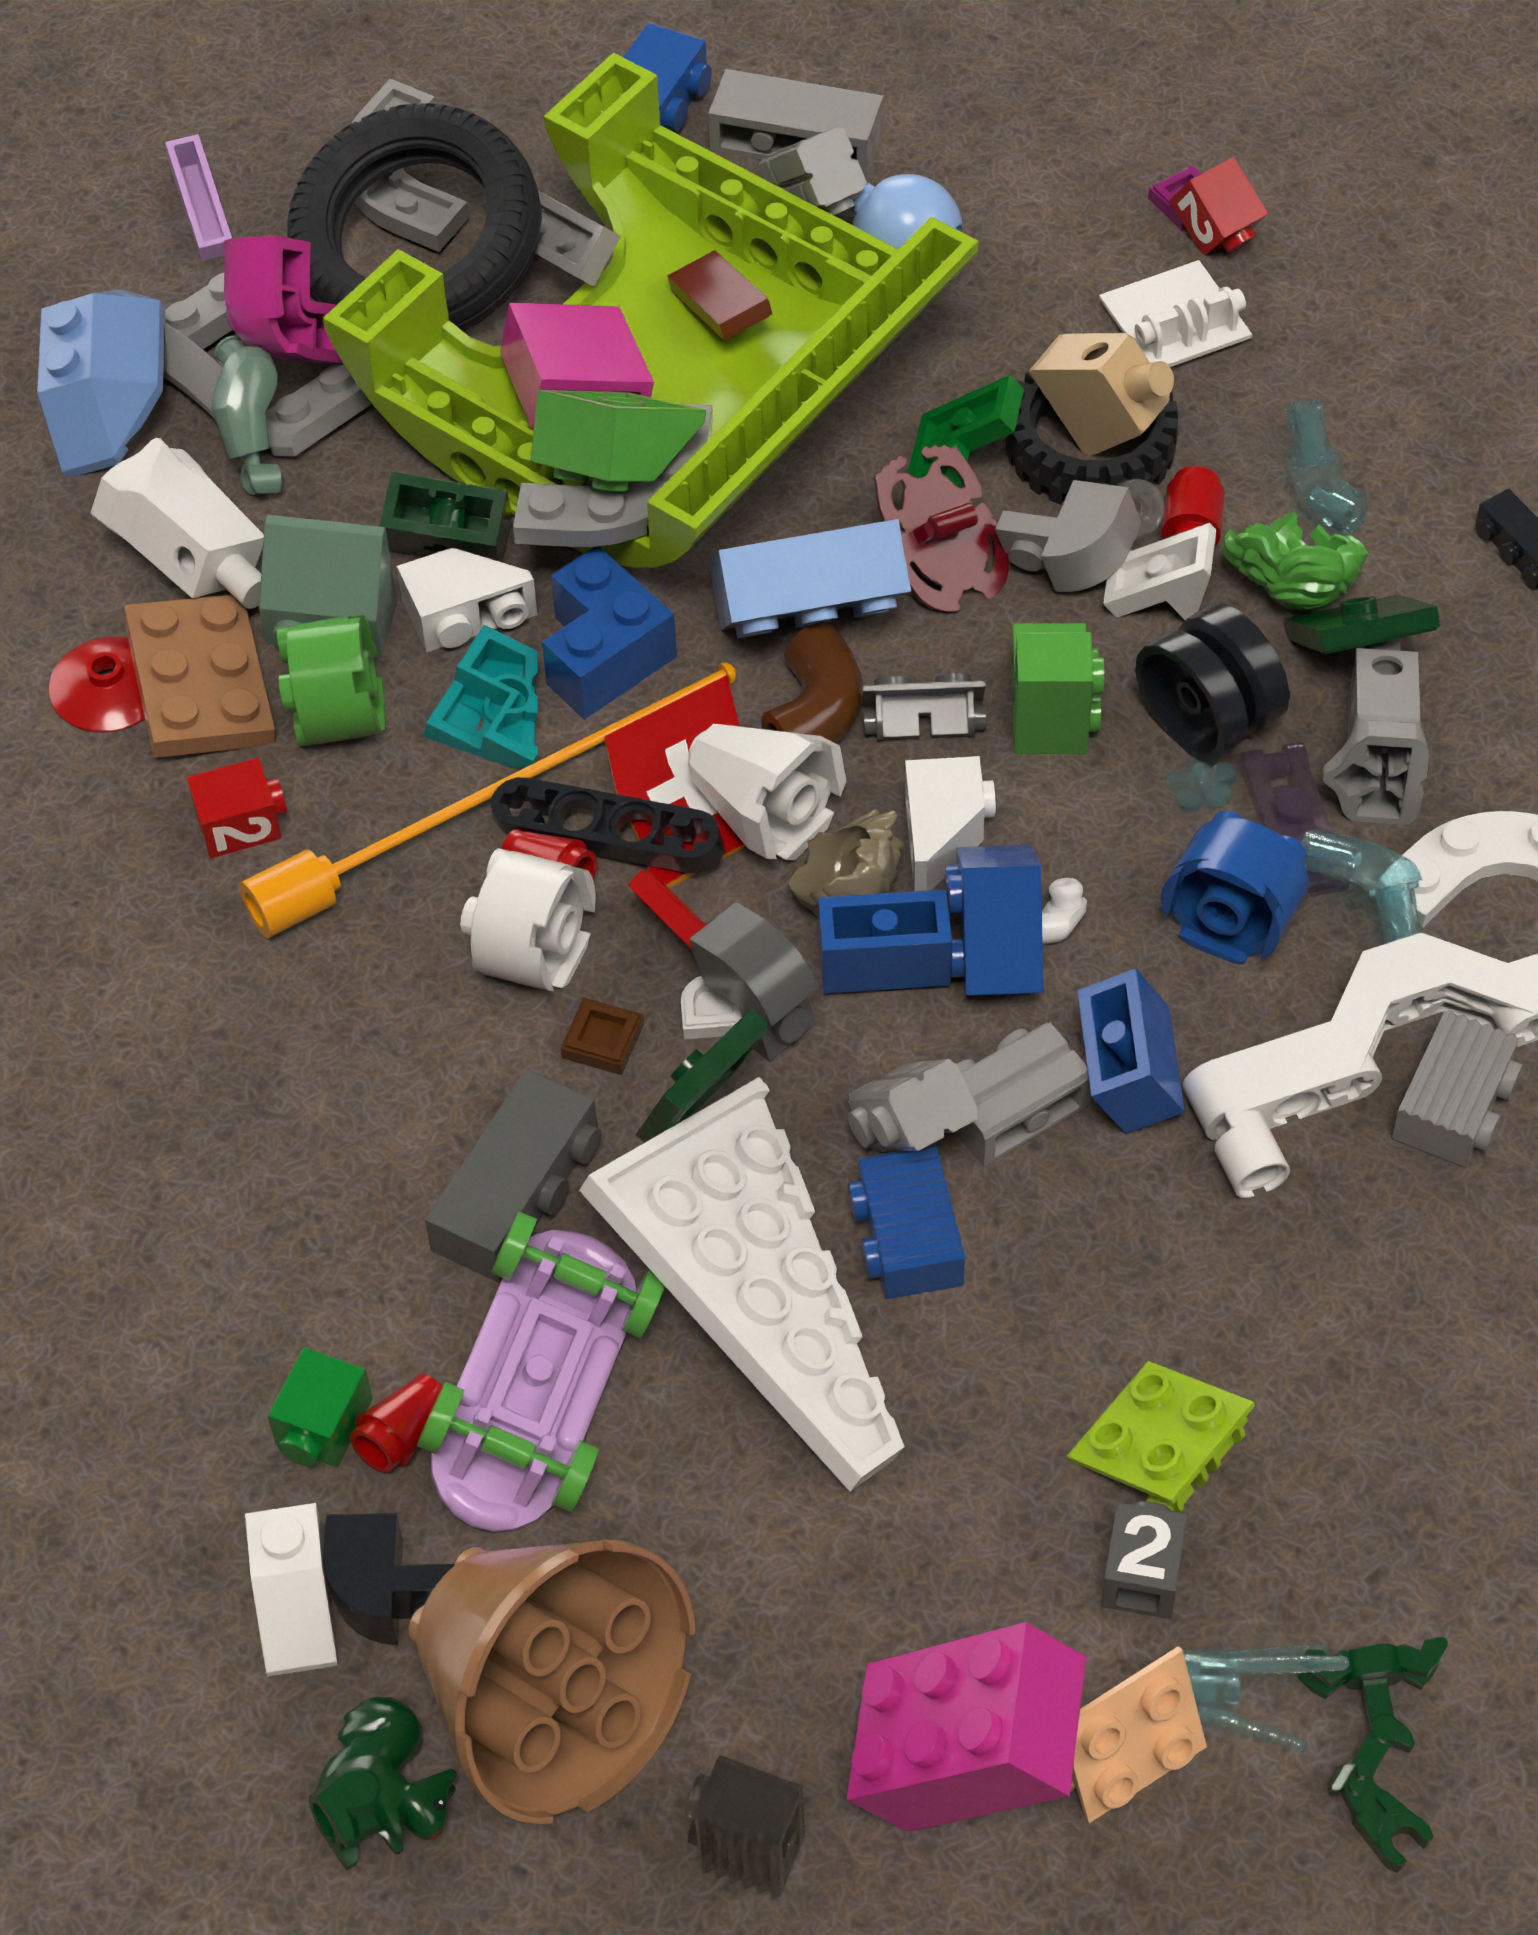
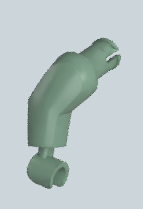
M229 336L218 343L214 352V357L219 360L217 363L223 368L213 393L211 410L229 459L240 456L243 458L244 464L240 474L242 489L250 495L276 494L281 490L280 468L276 463H260L258 452L269 448L265 412L277 387L278 375L276 365L270 353L262 348L245 346L239 337Z

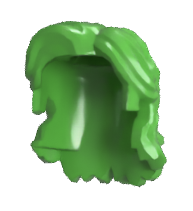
M1295 512L1285 514L1282 519L1278 518L1270 526L1255 523L1253 526L1249 525L1239 534L1233 529L1228 530L1224 535L1222 544L1224 557L1234 567H1237L1240 573L1246 575L1258 585L1263 586L1272 600L1292 610L1321 609L1331 605L1340 595H1345L1348 587L1354 584L1355 579L1363 573L1362 566L1369 553L1363 543L1352 535L1334 534L1330 536L1320 524L1311 533V537L1316 545L1307 546L1302 541L1303 530L1297 524L1299 515Z

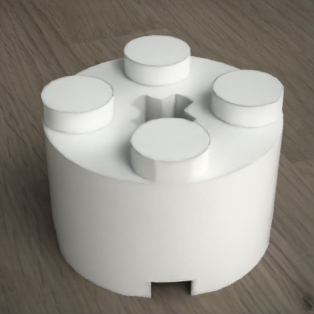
M496 849L490 857L487 877L482 885L479 896H472L467 900L461 915V931L463 934L471 935L473 969L484 975L548 991H554L552 986L564 988L568 985L588 947L591 935L590 932L580 930L583 910L595 912V886L590 872L572 865L516 851Z

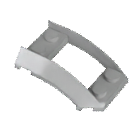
M224 273L213 277L207 286L184 301L170 305L165 310L163 378L189 395L214 419L215 417L211 410L213 393L223 367L203 349L232 331L224 301ZM344 363L334 364L325 368L318 377L294 393L282 397L276 402L275 406L265 412L268 444L273 456H297L372 404L352 378Z

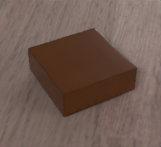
M583 997L561 1046L562 1058L622 1075L644 1026V1015Z

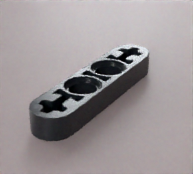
M516 777L505 781L497 787L491 799L493 815L499 828L506 835L515 829H519L524 832L577 839L583 841L587 846V850L594 852L596 856L685 873L708 871L717 865L724 855L725 844L717 821L711 814L698 809L527 777ZM524 801H530L533 809L524 808L519 812L518 816H512L510 808L520 809ZM588 809L594 812L592 822L584 829L570 831L562 826L566 815L573 810ZM542 814H543V815H548V823H547V824L545 823V820H544ZM644 819L652 824V830L642 840L628 842L620 837L623 827L633 820ZM666 827H670L673 836L666 835ZM696 834L704 835L706 842L699 841L694 844L692 850L685 849L683 841L692 842Z

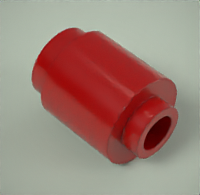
M1188 466L1175 474L1166 489L1161 531L1163 539L1210 523L1216 529L1214 547L1219 543L1225 490L1214 471L1202 466Z

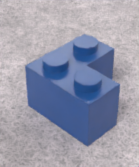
M600 546L593 547L551 575L555 618L564 627L542 641L546 684L584 720L677 657L674 613Z
M1032 845L956 847V865H945V889L947 890L949 913L959 914L961 918V938L952 939L951 977H963L966 995L1044 993L1041 864Z

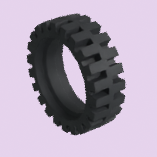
M1029 371L1025 373L1024 382L1018 381L1024 388L1018 414V422L1014 433L1006 437V448L1011 466L1015 465L1016 475L1022 482L1030 479V489L1041 495L1049 488V501L1061 505L1069 492L1073 480L1128 487L1133 499L1134 492L1142 498L1151 492L1153 483L1159 485L1165 479L1167 469H1171L1174 461L1178 438L1177 402L1173 401L1172 391L1168 404L1147 428L1148 437L1146 441L1133 452L1110 460H1081L1060 454L1040 439L1035 426L1040 416L1052 408Z

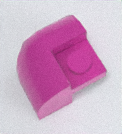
M280 236L242 237L224 240V301L229 325L245 346L260 347L270 353L272 358L310 364L343 363L323 323V317L336 305L310 301V242Z

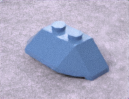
M118 289L92 293L41 308L37 394L62 473L65 476H80L120 463L128 451L125 445L141 429L162 394L165 307L160 300Z

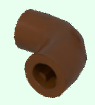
M819 622L801 630L791 639L785 649V661L801 682V694L786 704L764 712L761 718L762 729L817 735L837 743L843 739L859 713L863 680L849 645L835 626L829 622Z

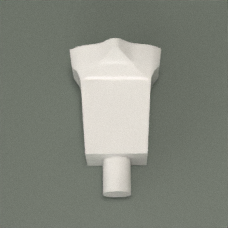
M155 438L139 453L118 463L101 478L90 512L92 518L129 542L191 598L227 590L247 609L255 608L259 605L261 573L255 567L263 547L264 534L211 481L201 466L186 451L169 448L161 438Z

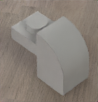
M1073 480L1057 518L1003 510L995 531L1004 552L1008 553V561L1027 571L1047 570L1055 591L1073 592L1095 586L1113 575L1126 560L1142 523L1128 487Z

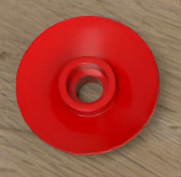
M104 637L83 643L67 653L54 668L49 681L50 701L61 719L71 726L89 732L109 733L125 730L145 720L128 638ZM112 671L106 675H99L103 672Z

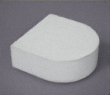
M702 976L692 980L682 992L681 1011L684 1039L724 1036L742 1018L738 1005L705 986Z

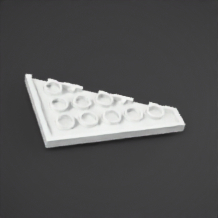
M758 1077L589 1174L579 1191L851 1492L890 1464L902 1451L904 1444L894 1418L889 1415L885 1408V1394L879 1378L869 1377L857 1345L863 1337L846 1291L837 1281V1268L830 1250H821L810 1218L815 1213L813 1204L799 1167L791 1160L789 1153L791 1146L785 1130L775 1128L764 1098L768 1094L769 1088Z

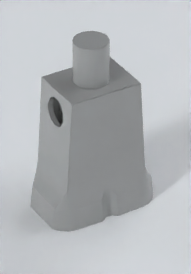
M1393 639L1365 645L1364 648H1356L1348 700V738L1343 748L1324 765L1323 782L1336 792L1343 813L1351 821L1409 825L1417 819L1424 794L1422 781L1427 777L1429 749L1420 720L1418 652L1401 651L1399 641Z

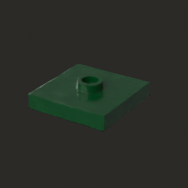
M1398 594L1378 599L1374 596L1353 598L1340 602V607L1284 618L1286 634L1289 640L1325 654L1436 631L1440 627L1436 605Z
M751 1008L705 1054L701 1053L698 1049L694 1050L671 1074L670 1077L676 1083L663 1094L636 1133V1136L645 1143L689 1118L740 1068L768 1030L766 1028L768 1023Z

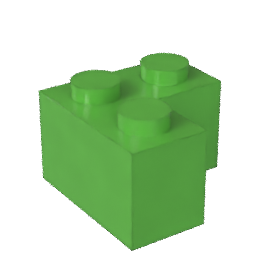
M1086 623L1013 624L1011 670L1014 754H1087L1089 732H1100L1101 698L1100 696L1092 695H1103L1104 658L1099 657L1098 648H1092L1091 632H1086Z

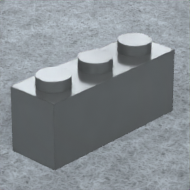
M526 1069L426 1217L425 1224L430 1250L500 1283L502 1278L492 1274L491 1271L517 1212L520 1211L536 1218L535 1229L545 1213L554 1215L561 1207L569 1187L568 1177L577 1163L586 1165L594 1156L601 1140V1129L597 1125L595 1099ZM533 1229V1231H532V1234H531L530 1238H531L533 1235H536L534 1229Z

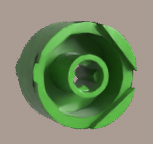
M349 615L278 627L277 641L283 663H288L289 673L279 675L280 695L285 711L297 710L293 714V720L299 746H313L383 733L382 730L386 729L384 686L382 676L377 677L373 658L378 657V653L366 616Z

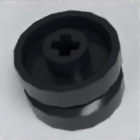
M1224 603L1207 605L1187 618L1178 628V631H1167L1144 646L1137 654L1135 667L1137 682L1151 716L1168 736L1191 757L1200 762L1217 761L1238 747L1246 739L1247 734L1259 733L1288 711L1290 699L1286 672L1275 649L1259 627L1241 611Z

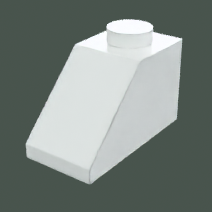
M980 756L905 760V805L914 891L932 890L945 878V865H956V847H976L984 840V819L995 817L996 803L993 780L982 781Z
M316 1503L246 1513L250 1575L267 1677L338 1666L331 1590L324 1567L325 1535Z

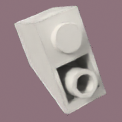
M450 548L397 566L402 602L426 652L441 647H458L466 643L471 637L477 636L483 625L492 629H511L522 624L527 618L538 615L534 579L528 570L456 548Z

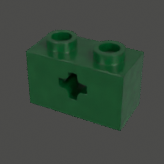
M391 471L379 527L386 528L388 547L391 552L426 557L450 548H456L503 562L512 512L507 490Z

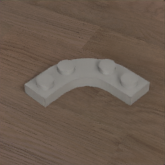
M389 79L358 113L352 123L355 121L359 122L362 117L376 111L389 110L390 107L398 105L436 103L435 96ZM403 168L393 171L374 182L354 202L364 215L380 227L437 252L442 250L469 218L467 201L419 182L407 174Z
M682 404L706 410L705 422L655 481H629L628 491L602 490L594 488L592 485L570 486L521 483L513 525L515 544L597 547L626 542L647 534V525H649L647 501L711 438L713 426L712 405Z

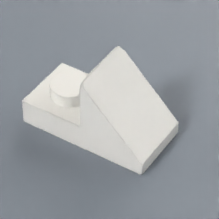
M1208 523L1130 551L1121 567L1107 578L1103 605L1115 617H1121L1167 601L1184 620L1198 612L1211 576L1216 529Z

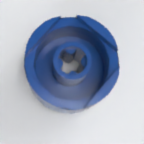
M1220 811L1215 814L1212 821L1205 823L1196 831L1165 882L1161 892L1162 909L1167 919L1171 912L1174 914L1175 918L1183 926L1179 936L1193 948L1231 963H1244L1248 955H1258L1261 953V959L1274 952L1307 894L1309 878L1304 864L1307 852L1304 846L1291 836L1279 835L1259 823L1244 819L1235 812Z

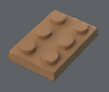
M233 595L124 605V623L153 758L252 748L275 742V726L247 609Z

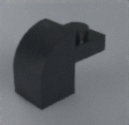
M397 1513L326 1514L324 1567L338 1613L345 1623L361 1636L378 1643L398 1645L399 1619H410L411 1621L414 1613L426 1604L437 1583L455 1564L402 1565L403 1538Z

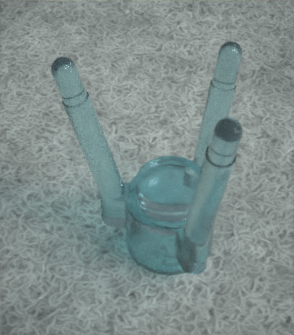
M1326 1644L1289 1645L1239 1650L1184 1648V1658L1196 1705L1199 1708L1201 1725L1223 1726L1300 1753L1308 1749V1743L1305 1739L1224 1710L1225 1703L1239 1704L1241 1674L1343 1671L1349 1667V1660L1345 1656H1328L1330 1649ZM1310 1649L1323 1650L1327 1656H1304V1653Z

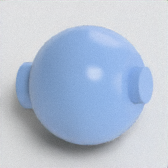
M915 174L891 176L882 180L876 187L868 183L854 200L855 206L850 209L856 215L852 222L853 226L897 249L931 216L959 231L963 227L959 208L949 192L937 182Z

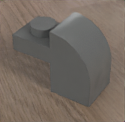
M735 902L689 939L704 985L738 1005L742 1017L752 1008L768 1023L766 1027L768 1030L754 1048L762 1057L771 1061L816 1024L808 997L819 989L814 975L795 946L769 921Z

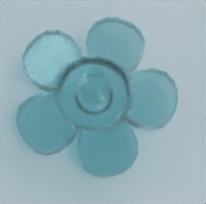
M1194 756L1186 760V771L1173 770L1166 775V788L1177 793L1175 797L1177 806L1187 811L1201 808L1203 800L1211 807L1224 805L1231 799V789L1229 786L1236 780L1235 768L1230 763L1221 762L1212 767L1211 762H1201Z

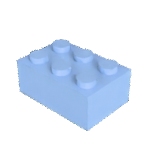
M898 519L718 550L708 560L721 630L735 628L737 639L772 633V630L779 628L777 620L794 618L796 628L808 627L819 622H831L832 619L838 618L837 610L852 607L854 618L889 612V609L897 608V598L911 592Z

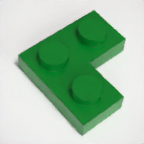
M1008 375L923 413L908 474L916 478H923L927 475L930 465L938 460L937 458L925 459L920 455L925 446L929 448L934 445L939 447L947 445L949 448L957 447L968 462L970 451L993 441H1001L1014 433L1018 422L1024 388L1011 375ZM940 467L942 475L946 476L951 483L959 488L963 487L962 481L956 472L948 467Z

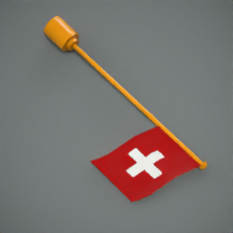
M719 663L717 672L334 864L325 855L317 858L312 851L306 849L239 883V891L246 910L262 935L266 938H271L336 904L334 891L341 888L338 875L491 799L497 787L505 781L516 777L533 778L602 742H605L616 794L698 809L711 814L717 821L725 844L722 860L746 847V845L692 781L688 766V755L693 740L711 725L740 726L730 685L736 679V670L729 663ZM636 819L629 822L638 841L644 839L652 830V824L644 819ZM666 827V835L673 836L670 827ZM696 834L692 842L683 841L686 850H692L696 842H706L703 834ZM647 865V869L668 888L697 874Z

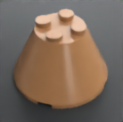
M598 1540L487 1552L480 1547H472L465 1550L457 1558L454 1567L442 1577L432 1590L426 1604L414 1613L409 1625V1637L413 1643L417 1644L421 1664L470 1785L481 1799L491 1807L514 1820L524 1823L551 1824L553 1823V1815L564 1813L576 1807L589 1812L608 1801L627 1786L650 1761L667 1736L681 1708L691 1677V1673L682 1669L686 1634H695V1620L688 1592L681 1578L665 1560L642 1546L626 1541Z

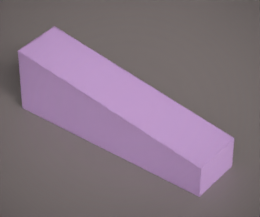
M199 134L165 142L170 169L201 261L224 256V240L231 239L232 236Z

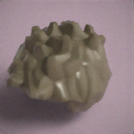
M873 808L864 815L845 824L835 833L818 832L813 839L807 841L809 854L805 859L804 865L792 872L791 878L787 883L788 888L798 901L809 908L818 918V898L888 893L894 878L898 876L899 872L896 866L905 847L903 841L893 836V832L896 829L894 824L897 821L898 815L894 810L880 814L878 810Z

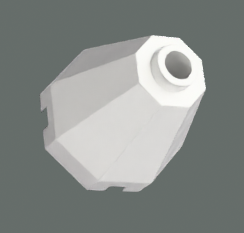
M713 724L693 740L689 749L688 766L694 784L746 847L766 859H777L776 855L785 860H796L808 848L807 841L813 839L818 832L824 833L828 829L834 812L825 807L830 793L841 797L846 784L840 746L822 736Z

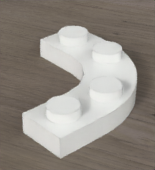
M1494 811L1467 815L1449 821L1423 836L1376 880L1374 893L1424 927L1458 893L1481 878L1510 874L1530 877L1538 881V815L1515 811Z

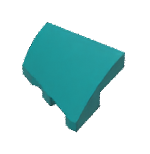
M483 625L457 665L454 681L426 722L423 736L508 767L523 769L535 763L538 755V746H535V721L538 714V696L535 694V681L538 673L537 651ZM482 718L483 726L478 732H476L480 720Z

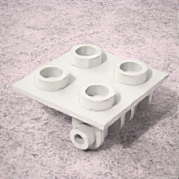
M1199 260L1099 295L1100 301L1122 333H1127L1134 337L1150 363L1163 361L1172 367L1252 338V333L1239 316V312L1246 309V301L1242 291L1238 288L1231 290L1229 287L1219 289Z

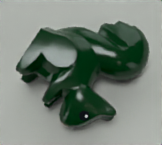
M376 1696L361 1701L357 1707L344 1716L345 1725L337 1734L338 1740L345 1748L328 1761L321 1773L316 1791L309 1796V1805L316 1826L345 1870L356 1865L359 1857L358 1843L371 1834L378 1833L396 1855L403 1852L402 1839L404 1838L402 1826H405L410 1832L421 1839H436L445 1828L448 1817V1801L456 1791V1787L452 1783L456 1779L457 1773L453 1769L445 1770L409 1783L400 1773L399 1769L413 1759L422 1742V1725L409 1707L392 1697Z

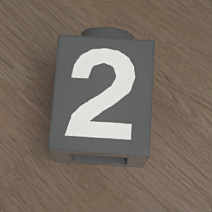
M1142 1501L1133 1505L1117 1502L1101 1607L1171 1619L1188 1514L1173 1512L1167 1506L1156 1502Z

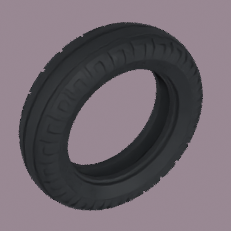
M436 103L404 104L390 107L389 110L376 111L362 117L359 122L351 123L334 135L335 138L327 141L304 169L290 203L287 238L310 242V297L316 302L337 305L366 279V277L353 270L343 258L341 238L347 214L358 197L374 182L393 171L412 165L433 163L455 167L475 178L483 186L487 194V216L479 239L461 261L443 272L449 321L462 331H466L468 327H473L495 312L496 308H500L510 298L516 287L524 279L532 263L539 240L541 225L540 198L535 178L526 159L512 140L495 125L472 112Z

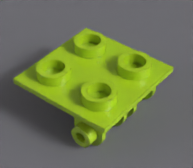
M1147 1361L1070 1451L1067 1458L1080 1466L1147 1493L1148 1498L1146 1501L1160 1503L1170 1508L1173 1512L1182 1513L1184 1511V1504L1195 1492L1191 1483L1197 1487H1203L1209 1480L1207 1471L1216 1472L1221 1466V1459L1235 1443H1240L1245 1437L1243 1427L1247 1424V1415L1255 1407L1253 1401Z

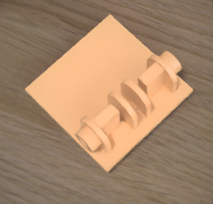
M1179 1646L1080 1709L1070 1792L1077 1788L1084 1816L1089 1823L1109 1810L1127 1804L1138 1791L1169 1771L1184 1767L1192 1760L1195 1754L1207 1747L1183 1650Z

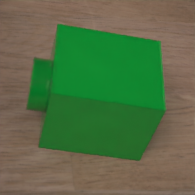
M303 1347L268 1414L275 1444L281 1453L302 1465L314 1466L317 1461L338 1468L351 1443L350 1434L356 1428V1418L368 1409L373 1400L366 1369Z

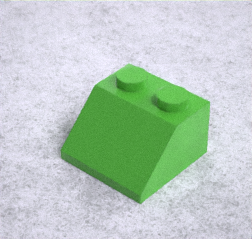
M538 390L531 462L554 467L553 477L558 479L589 481L590 476L593 477L592 487L609 491H628L629 481L656 480L704 424L706 410L630 392Z

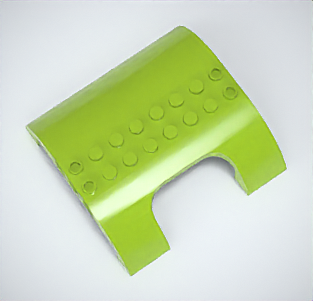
M612 53L544 115V126L556 153L571 179L593 207L605 227L621 236L613 250V256L609 265L602 271L595 286L585 282L563 305L620 306L653 378L654 386L651 397L680 404L712 405L713 426L711 438L647 501L649 524L647 525V534L626 542L600 546L619 565L631 568H655L674 562L681 557L720 519L959 275L978 252V240L931 216L899 249L887 244L661 126L657 75ZM398 249L323 317L324 328L336 352L373 406L419 453L459 483L507 490L513 515L516 514L521 483L570 486L592 485L593 477L589 476V481L558 479L553 477L554 467L531 462L534 429H531L501 356V346H493L469 337L449 321L443 273ZM714 250L768 298L773 313L770 317L727 340H723L672 292L667 275ZM572 547V548H574V549H576V550H578V551H580V552H582V553H586L587 551H589V550L592 549L593 547Z

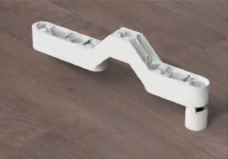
M1422 932L1365 950L1359 958L1330 1022L1210 1060L1192 1070L1183 1081V1090L1206 1136L1211 1140H1217L1214 1146L1215 1154L1236 1195L1241 1198H1249L1254 1196L1252 1190L1264 1187L1267 1192L1277 1188L1287 1179L1290 1173L1289 1165L1270 1131L1271 1128L1286 1124L1285 1118L1295 1114L1301 1119L1365 1098L1379 1087L1382 1081V1074L1373 1059V1055L1384 1031L1446 1010H1452L1456 1015L1464 1014L1469 1020L1477 1019L1481 1025L1489 1024L1494 1030L1502 1029L1506 1034L1514 1033L1519 1039L1517 1047L1537 1041L1538 954L1506 963Z

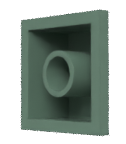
M267 514L264 527L259 611L266 644L278 646V627L349 615H365L373 633L378 656L383 657L397 605L386 528Z

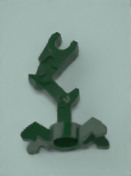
M1444 1637L1424 1640L1421 1650L1406 1644L1398 1646L1392 1644H1371L1353 1648L1349 1651L1341 1650L1330 1659L1323 1650L1310 1649L1306 1650L1303 1656L1306 1666L1301 1667L1297 1672L1298 1679L1311 1692L1324 1699H1327L1346 1682L1347 1687L1362 1690L1370 1728L1369 1734L1352 1763L1337 1766L1328 1784L1329 1796H1338L1340 1792L1343 1794L1355 1816L1352 1825L1377 1855L1380 1862L1387 1869L1396 1873L1404 1868L1407 1861L1393 1846L1392 1837L1397 1834H1407L1425 1849L1431 1843L1434 1835L1430 1826L1422 1818L1416 1816L1389 1792L1380 1788L1373 1779L1377 1768L1391 1745L1407 1753L1411 1752L1415 1745L1410 1730L1394 1717L1388 1686L1404 1680L1421 1690L1433 1677L1439 1661L1448 1646V1641Z

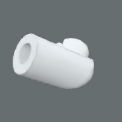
M1061 878L1055 880L1049 886L1051 900L1042 910L1043 944L1057 943L1066 939L1086 913L1087 899L1082 897L1083 886L1078 880L1074 878Z

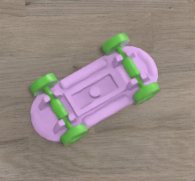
M520 1211L517 1212L492 1268L491 1273L501 1277L502 1281L458 1384L455 1386L446 1381L444 1382L417 1443L418 1447L431 1452V1477L439 1498L454 1516L469 1526L490 1532L518 1530L536 1522L553 1506L570 1513L573 1511L586 1485L599 1448L583 1442L625 1335L629 1333L638 1338L643 1336L665 1287L648 1268L636 1291L634 1277L626 1262L611 1247L593 1236L573 1230H550L533 1235L530 1238L537 1219Z

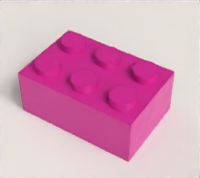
M1023 1622L868 1663L862 1688V1701L855 1747L851 1760L852 1767L847 1801L902 1830L915 1831L1070 1797L1086 1656L1028 1622Z

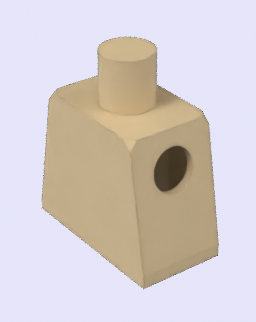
M1127 333L1061 334L1029 370V373L1081 451L1088 456H1093L1133 439L1146 431L1168 404L1169 396L1174 386V375L1170 366L1163 361L1150 363L1134 337Z

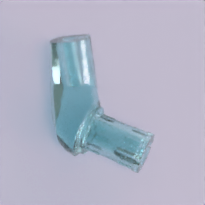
M1316 398L1313 401L1311 399H1303L1292 402L1285 407L1291 431L1294 455L1290 457V461L1286 466L1300 505L1308 516L1345 535L1351 534L1365 520L1368 510L1367 497L1343 479L1341 455L1329 445L1322 400Z
M1311 829L1304 835L1301 844L1307 852V858L1304 862L1307 870L1349 883L1362 891L1368 890L1369 896H1375L1384 944L1422 932L1414 888L1419 887V881L1423 880L1415 862L1392 849L1357 837Z

